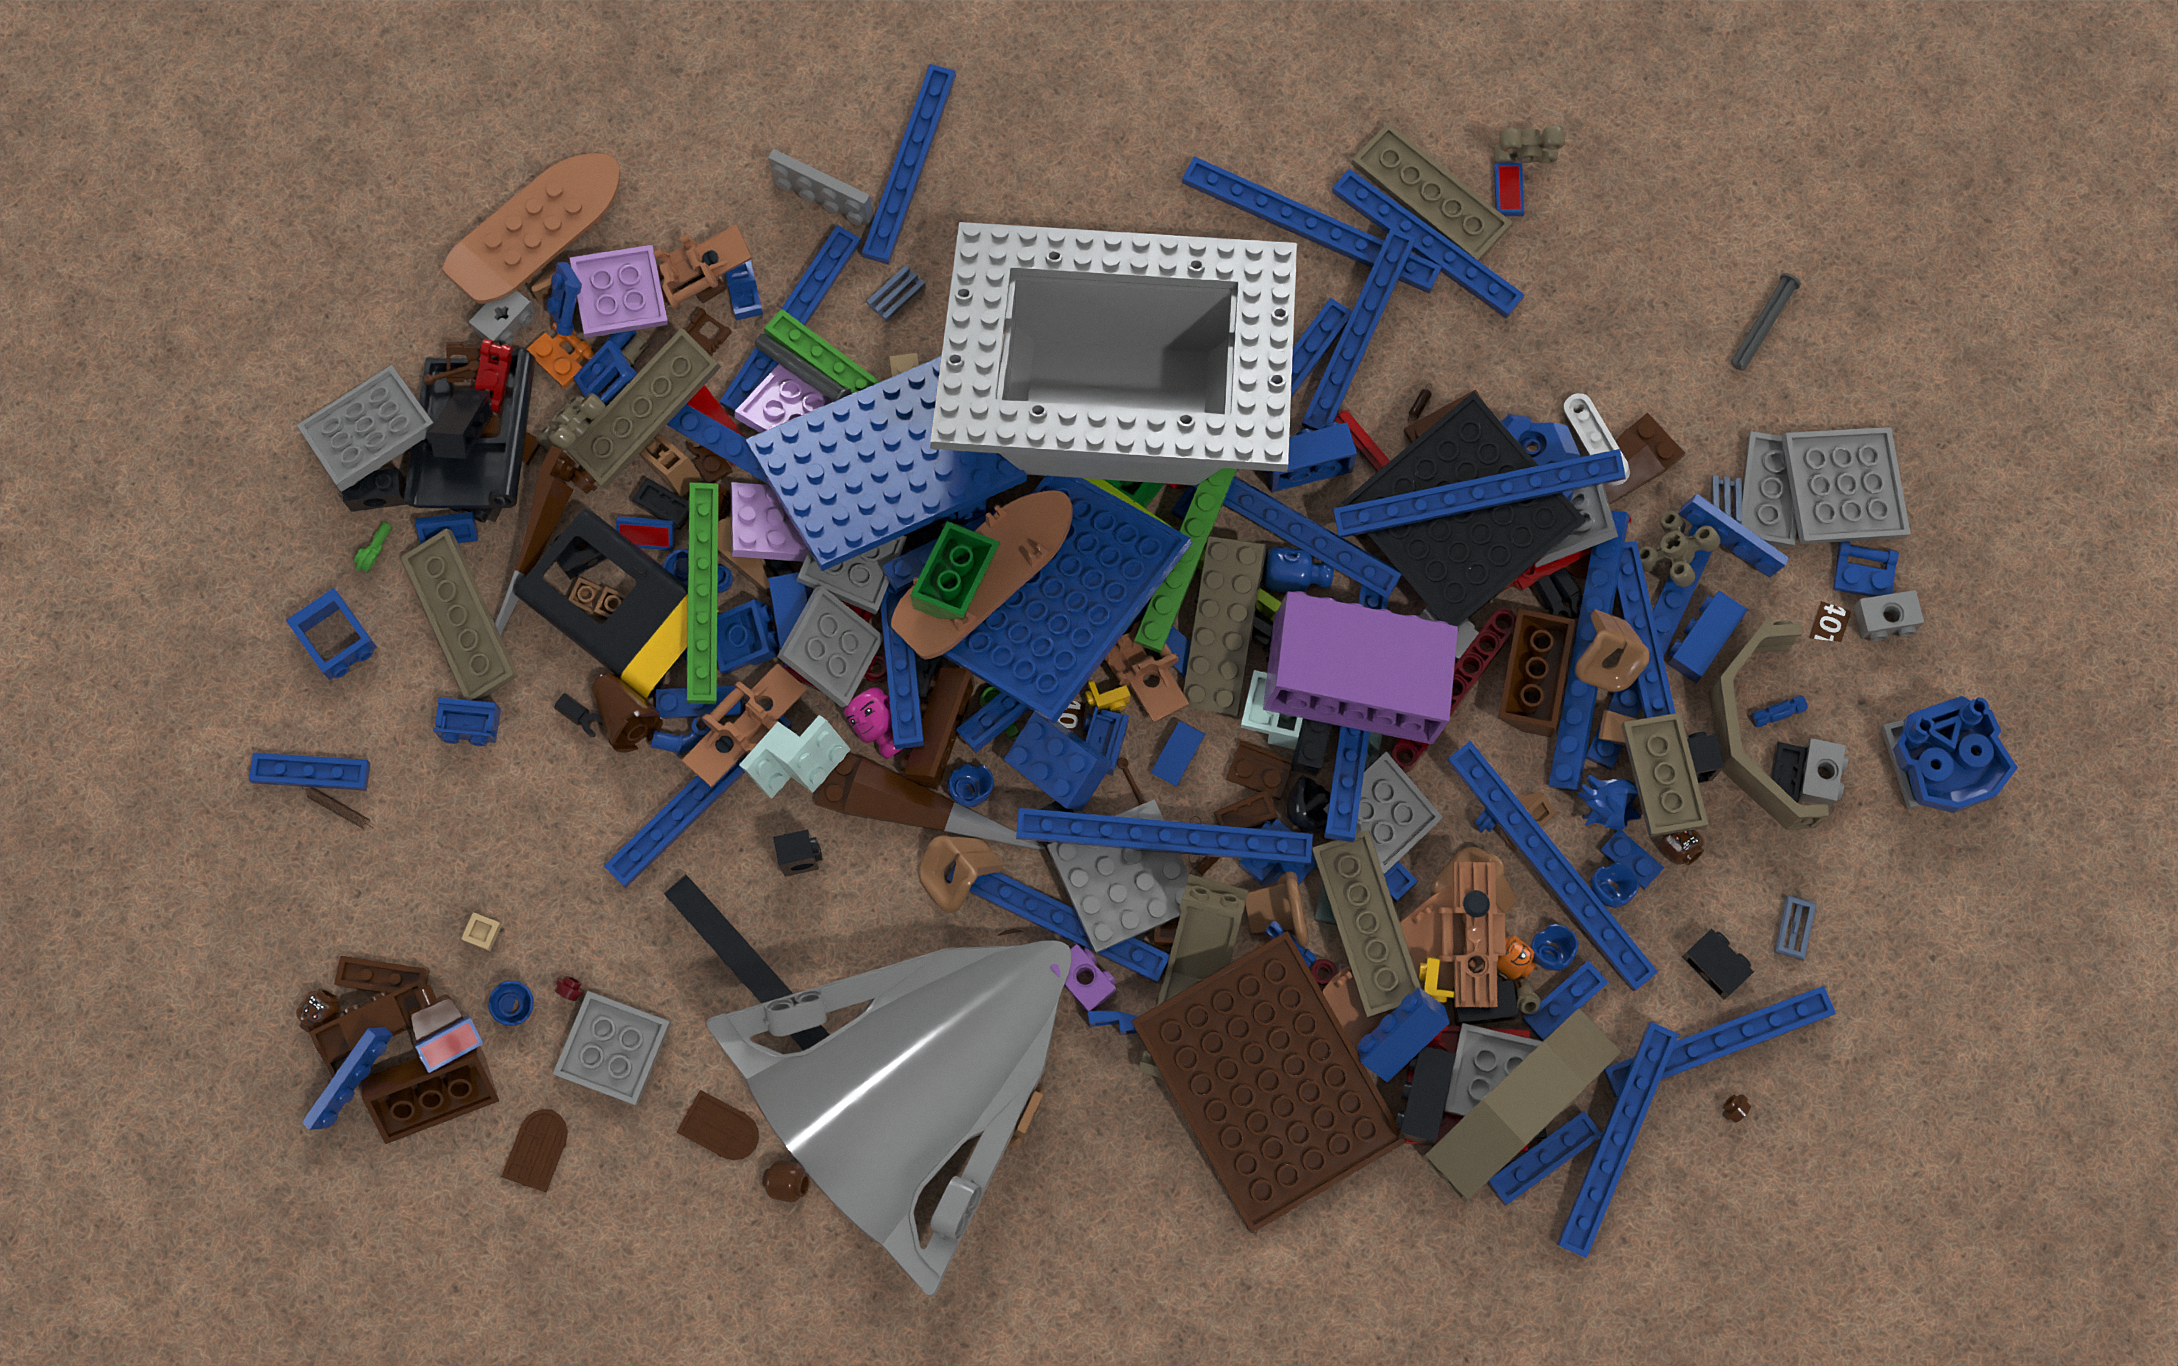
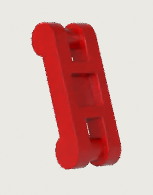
M485 338L480 348L481 356L475 390L486 391L488 389L494 391L493 397H490L492 411L498 414L504 401L513 347L507 344L500 346L494 344L493 340ZM492 355L498 356L500 361L492 360Z

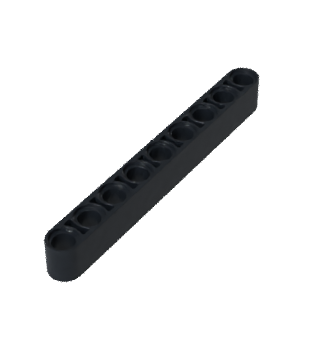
M686 874L664 893L667 899L672 902L683 917L696 929L700 936L713 948L716 954L730 967L761 1004L793 994ZM822 1025L790 1034L803 1051L830 1035Z

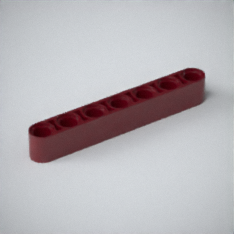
M1506 608L1496 610L1455 664L1453 686L1459 689L1460 695L1452 696L1450 718L1512 635L1516 615L1511 610ZM1503 620L1508 624L1509 628L1500 629L1496 626L1495 622ZM1487 642L1492 646L1493 650L1489 652L1484 651L1480 648L1479 643ZM1471 664L1476 668L1477 672L1469 674L1465 672L1463 665ZM1401 738L1395 745L1391 757L1407 773L1415 767L1431 744ZM1398 753H1406L1410 756L1411 761L1409 763H1401L1396 755Z

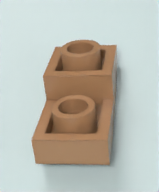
M578 577L568 600L580 610L607 620L626 598V595L607 586L603 588Z

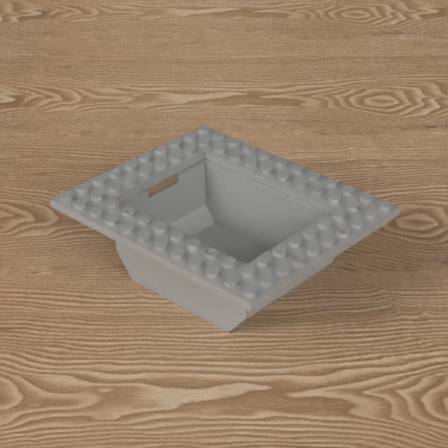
M959 222L930 441L931 449L999 453L1019 470H1024L1028 475L1197 485L1222 468L1287 472L1297 243Z

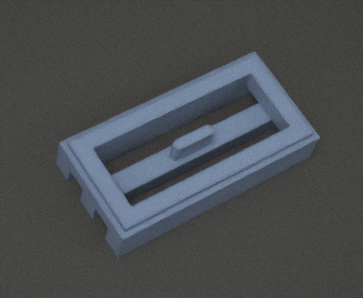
M905 265L867 300V305L887 322L926 286L925 282L922 279L920 280L918 275L914 272L912 273L910 268ZM906 275L908 276V278H906L884 300H882L878 305H876V303L882 297H884L895 285H897ZM913 282L915 283V285L906 294H904L894 305H892L886 312L883 311V309L887 307L897 296H899L910 284H912Z
M1713 475L1711 480V504L1719 509V487H1723L1724 513L1731 517L1730 488H1733L1734 520L1742 524L1741 478H1735V481H1730V477H1724L1723 480H1719V476Z
M1791 896L1786 897L1774 953L1794 957L1802 961L1805 959L1817 903ZM1792 904H1795L1796 910L1788 947L1784 948L1783 945ZM1803 907H1806L1808 911L1799 951H1795L1794 946Z

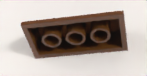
M1518 608L1498 719L1522 732L1551 738L1557 726L1575 619Z
M941 668L939 675L933 676L929 692H932L930 701H925L921 709L924 746L913 747L911 754L904 756L901 765L904 778L918 785L938 791L958 735L956 729L962 724L975 687L974 676L968 669Z
M480 1046L430 1073L427 1072L423 1062L415 1058L367 1076L361 1081L362 1100L385 1144L499 1101L485 1055Z

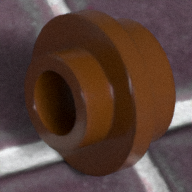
M579 469L574 471L575 475L571 480L583 492L588 494L591 490L595 491L598 488L594 484L596 480L585 469L583 471Z
M1744 1094L1730 1096L1723 1104V1109H1725L1723 1117L1726 1120L1731 1119L1734 1123L1742 1120L1751 1108V1105L1747 1102L1748 1098Z

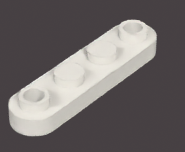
M1574 394L1566 399L1564 403L1566 417L1588 455L1620 449L1587 395ZM1577 409H1582V410H1583V411L1580 412V413H1575V411H1576ZM1622 452L1621 456L1626 479L1606 483L1608 485H1621L1629 478V465Z

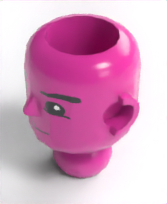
M877 687L870 688L853 698L848 706L844 707V715L855 731V735L864 743L869 744L876 741L879 745L880 755L883 758L889 759L903 750L895 749L890 698Z

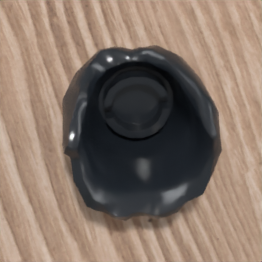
M1304 775L1300 776L1285 802L1287 818L1305 832L1323 830L1326 827L1327 813L1323 808L1329 804L1330 792L1326 791L1322 785L1316 784L1311 778H1306Z

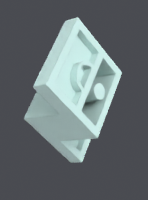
M1254 670L1241 728L1269 734L1268 744L1295 750L1303 718L1263 710L1267 673Z
M819 715L800 737L777 722L739 766L771 799L783 788L790 778H793L813 793L851 749L829 722Z

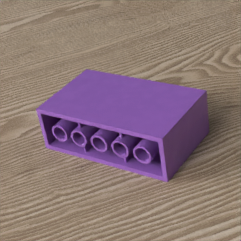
M1287 592L1274 616L1263 710L1433 744L1450 720L1458 627L1449 625L1444 621L1433 622L1423 620L1415 615L1404 616L1394 614L1386 609L1375 610L1365 608L1357 603L1346 604L1336 602L1328 597H1312L1304 592Z

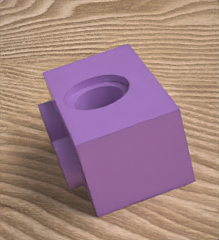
M1076 944L1070 949L1071 965L1064 987L1088 1013L1098 1009L1116 993L1114 986L1116 980L1106 969L1102 972L1094 964L1097 961L1096 957L1087 947L1082 950ZM1053 964L1050 968L1060 977L1059 966ZM1083 971H1088L1094 976L1093 981L1088 985H1082L1077 981L1078 975Z

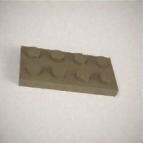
M1675 713L1623 722L1621 727L1649 837L1706 828L1709 822L1681 714Z

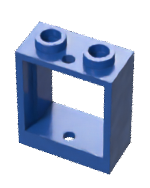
M332 588L286 620L322 673L329 680L344 676L348 673L349 667L352 664L369 659L373 655V650L377 648L374 641L335 588ZM341 609L361 639L328 662H325L305 632Z

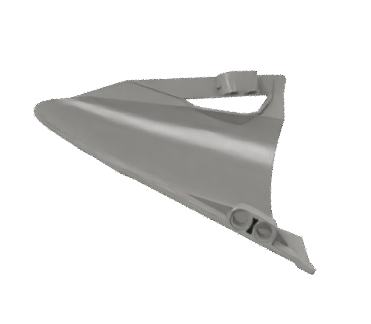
M1055 940L1037 941L1022 945L940 949L729 1014L714 1016L706 1022L707 1028L744 1077L749 1092L761 1113L797 1163L805 1168L806 1173L809 1174L810 1178L831 1202L864 1234L883 1247L921 1290L930 1297L935 1296L938 1292L953 1256L1044 1073L1060 995L1071 965V951L1068 945ZM1053 964L1058 965L1061 972L1060 977L1050 968ZM870 1000L860 1016L802 1052L781 1054L750 1040L752 1035L769 1031L774 1036H786L813 1028L826 1022V1013ZM982 1135L961 1178L955 1176L949 1182L932 1217L931 1229L934 1233L927 1247L921 1249L913 1214L919 1194L966 1140Z

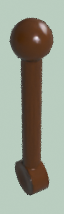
M472 360L464 367L437 375L427 374L424 377V383L432 385L436 380L470 370L478 372L479 362Z
M1120 758L1117 761V766L1123 770L1138 800V806L1147 803L1143 800L1128 769V760Z

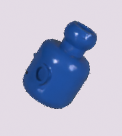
M1274 547L1267 552L1265 557L1263 585L1271 592L1286 594L1287 592L1296 591L1305 593L1309 589L1310 584H1316L1320 588H1328L1332 585L1334 568L1325 562L1319 564L1312 563L1311 554L1302 549Z

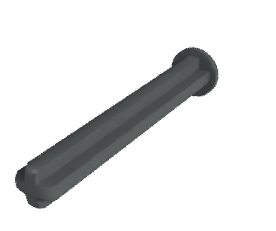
M1788 273L1781 274L1780 283L1731 360L1734 368L1741 371L1747 368L1795 289H1799L1801 286L1800 281L1795 276Z
M760 334L755 340L754 344L757 349L834 402L851 394L850 388H843L766 334Z

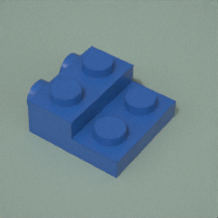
M754 599L717 615V662L720 673L728 674L749 664L756 666L778 656L779 638L778 633L772 629L771 621L774 620V613L769 605Z
M1278 819L1273 824L1267 821L1261 828L1263 830L1293 832ZM1313 851L1310 865L1242 859L1239 862V867L1261 886L1278 882L1280 876L1288 871H1292L1297 875L1299 886L1317 865Z

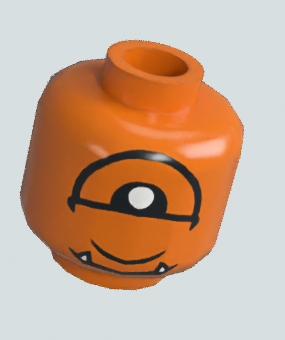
M1517 936L1505 937L1506 956H1498L1497 970L1510 980L1517 979L1520 976L1526 978L1536 965L1532 962L1534 958L1533 949Z

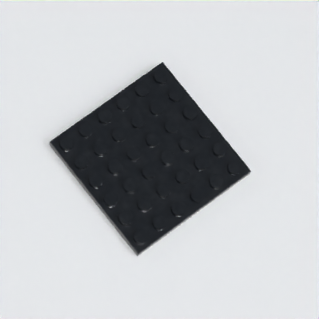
M1473 391L1341 503L1344 506L1539 465ZM1557 493L1367 532V534L1441 621L1459 628L1586 522V519L1563 493Z

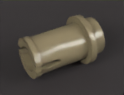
M635 334L634 338L621 351L630 367L633 368L635 366V361L649 347V343L641 335Z
M1519 979L1521 988L1517 981L1514 982L1517 1007L1525 1014H1533L1540 1006V998L1533 992L1529 980Z

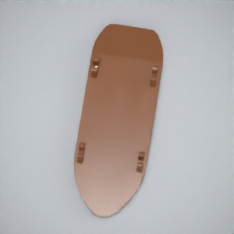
M590 153L574 156L551 166L453 247L443 265L445 275L478 304L495 302L506 298L517 289L519 291L523 290V284H530L532 277L586 231L590 233L594 224L597 226L600 223V219L610 208L618 191L620 182L618 162L609 154Z
M1054 490L1033 493L1014 500L1002 508L996 505L994 507L995 514H986V521L974 532L999 541L1000 546L964 619H938L913 609L910 594L918 580L915 577L913 579L914 585L905 593L895 608L891 619L893 630L925 660L940 656L951 650L1041 570L1058 552L1070 529L1073 514L1072 502L1065 493Z
M1453 886L1438 891L1400 921L1418 979L1420 963H1426L1427 957L1439 958V956H1442L1441 914H1438V908L1453 907ZM1453 914L1454 955H1462V947H1465L1466 943L1465 923H1462L1461 914ZM1472 956L1468 961L1469 970L1473 972L1483 964V960L1478 956ZM1440 962L1437 988L1451 990L1454 987V962ZM1350 963L1339 971L1322 990L1357 1054H1359L1357 1046L1365 1035L1372 1033L1380 1025L1381 1020L1394 1011L1392 1010L1371 1018L1367 1017ZM1419 981L1423 990L1424 981Z

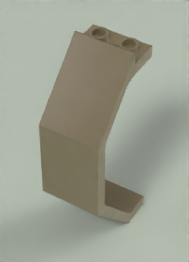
M1769 615L1709 691L1714 731L1724 768L1721 771L1786 830L1816 828L1829 816L1828 804H1798L1744 753L1742 748L1733 685L1735 675L1750 655L1758 652L1790 650V645H1794L1797 642L1796 636H1802L1801 623L1791 624V621L1784 620L1775 622L1772 625L1771 615Z
M1189 874L1180 905L1182 911L1157 1005L1230 964L1249 890ZM1145 1047L1138 1071L1163 1078Z
M1578 1008L1425 1154L1423 1159L1466 1202L1574 1100L1622 1051Z

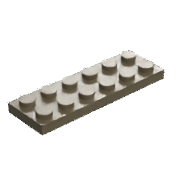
M1389 123L1352 159V165L1416 217L1478 261L1512 227L1513 222Z
M681 328L607 405L605 410L590 423L588 429L566 450L602 487L607 488L722 366L687 331Z
M446 528L401 556L465 700L479 701L517 678V671L453 531Z
M1208 536L1183 691L1189 703L1188 708L1239 716L1266 550L1265 544Z
M1367 829L1355 834L1354 843L1334 840L1312 849L1368 1018L1395 1010L1407 995L1412 994L1418 987L1421 988L1370 831Z

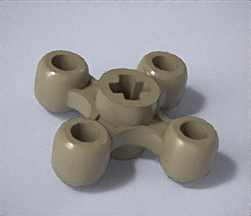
M1549 126L1544 128L1542 135H1540V130L1504 129L1499 135L1500 143L1494 147L1495 163H1515L1516 157H1518V162L1521 163L1537 161L1540 163H1552L1558 159V149L1564 146V130L1561 126Z
M593 393L585 398L580 395L575 396L553 417L552 422L556 427L554 428L550 425L545 427L537 435V442L548 452L552 445L563 451L566 450L588 429L590 424L585 419L593 420L605 410L604 402Z
M1668 511L1660 520V525L1666 533L1661 540V546L1656 548L1644 546L1639 549L1643 570L1646 572L1655 571L1663 562H1671L1670 577L1677 586L1684 588L1690 586L1695 580V572L1689 565L1694 559L1695 552L1698 550L1706 552L1716 550L1720 544V536L1711 526H1702L1694 535L1685 536L1683 532L1686 528V523L1683 517L1676 511Z

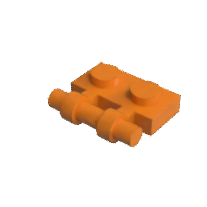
M554 322L552 328L556 331L557 324ZM574 329L571 336L557 334L553 339L545 332L526 349L534 355L536 363L564 389L574 381L573 377L583 368L578 362L583 358L589 361L596 354L592 351V346L587 341H582L575 335ZM566 342L575 349L570 355L561 347Z

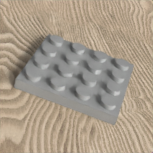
M391 365L299 423L297 427L336 486L342 492L373 471L378 470L393 458L403 454L421 440L428 438L429 429L434 426V423Z
M1891 427L1789 432L1781 436L1800 544L1906 538L1911 535Z
M1155 799L1116 815L1117 817L1164 821ZM1055 842L1047 845V849L1095 954L1180 917L1182 911L1180 905L1189 873L1179 853Z

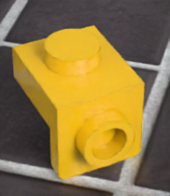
M1094 680L1088 681L1089 690L1085 692V696L1090 708L1098 707V713L1101 710H1110L1116 713L1124 710L1127 707L1126 704L1130 703V693L1127 685L1099 695Z
M1427 957L1426 963H1420L1419 981H1424L1423 990L1435 1000L1447 1002V997L1454 998V991L1437 988L1440 959Z

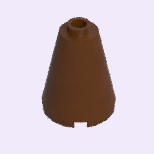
M604 673L594 680L591 691L609 743L614 750L622 753L631 752L638 749L635 744L643 738L647 737L648 742L651 741L655 730L660 731L663 725L660 713L615 674Z

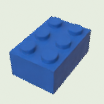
M1333 422L1325 425L1323 429L1315 431L1305 429L1296 433L1295 436L1289 437L1288 471H1265L1271 492L1352 473L1357 452L1348 423L1339 424L1338 422Z
M1033 712L1004 758L1005 762L1066 809L1083 811L1113 762L1057 721L1054 724L1036 712Z

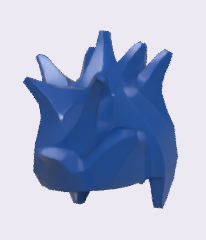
M1590 774L1588 775L1587 782L1592 789L1583 784L1581 787L1585 793L1579 792L1577 795L1585 801L1586 805L1592 808L1590 812L1582 816L1583 819H1588L1585 823L1586 826L1600 823L1605 828L1624 830L1627 828L1628 821L1641 819V815L1631 806L1638 795L1634 783L1626 779L1601 781Z

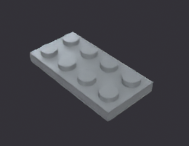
M775 149L772 150L768 160L777 187L784 191L791 189L798 192L803 200L809 203L816 201L832 214L839 212L845 215L848 221L857 226H860L861 223L868 227L870 226L874 215L869 194Z
M1750 431L1742 483L1741 525L1770 545L1792 549L1795 545L1797 524L1782 437Z

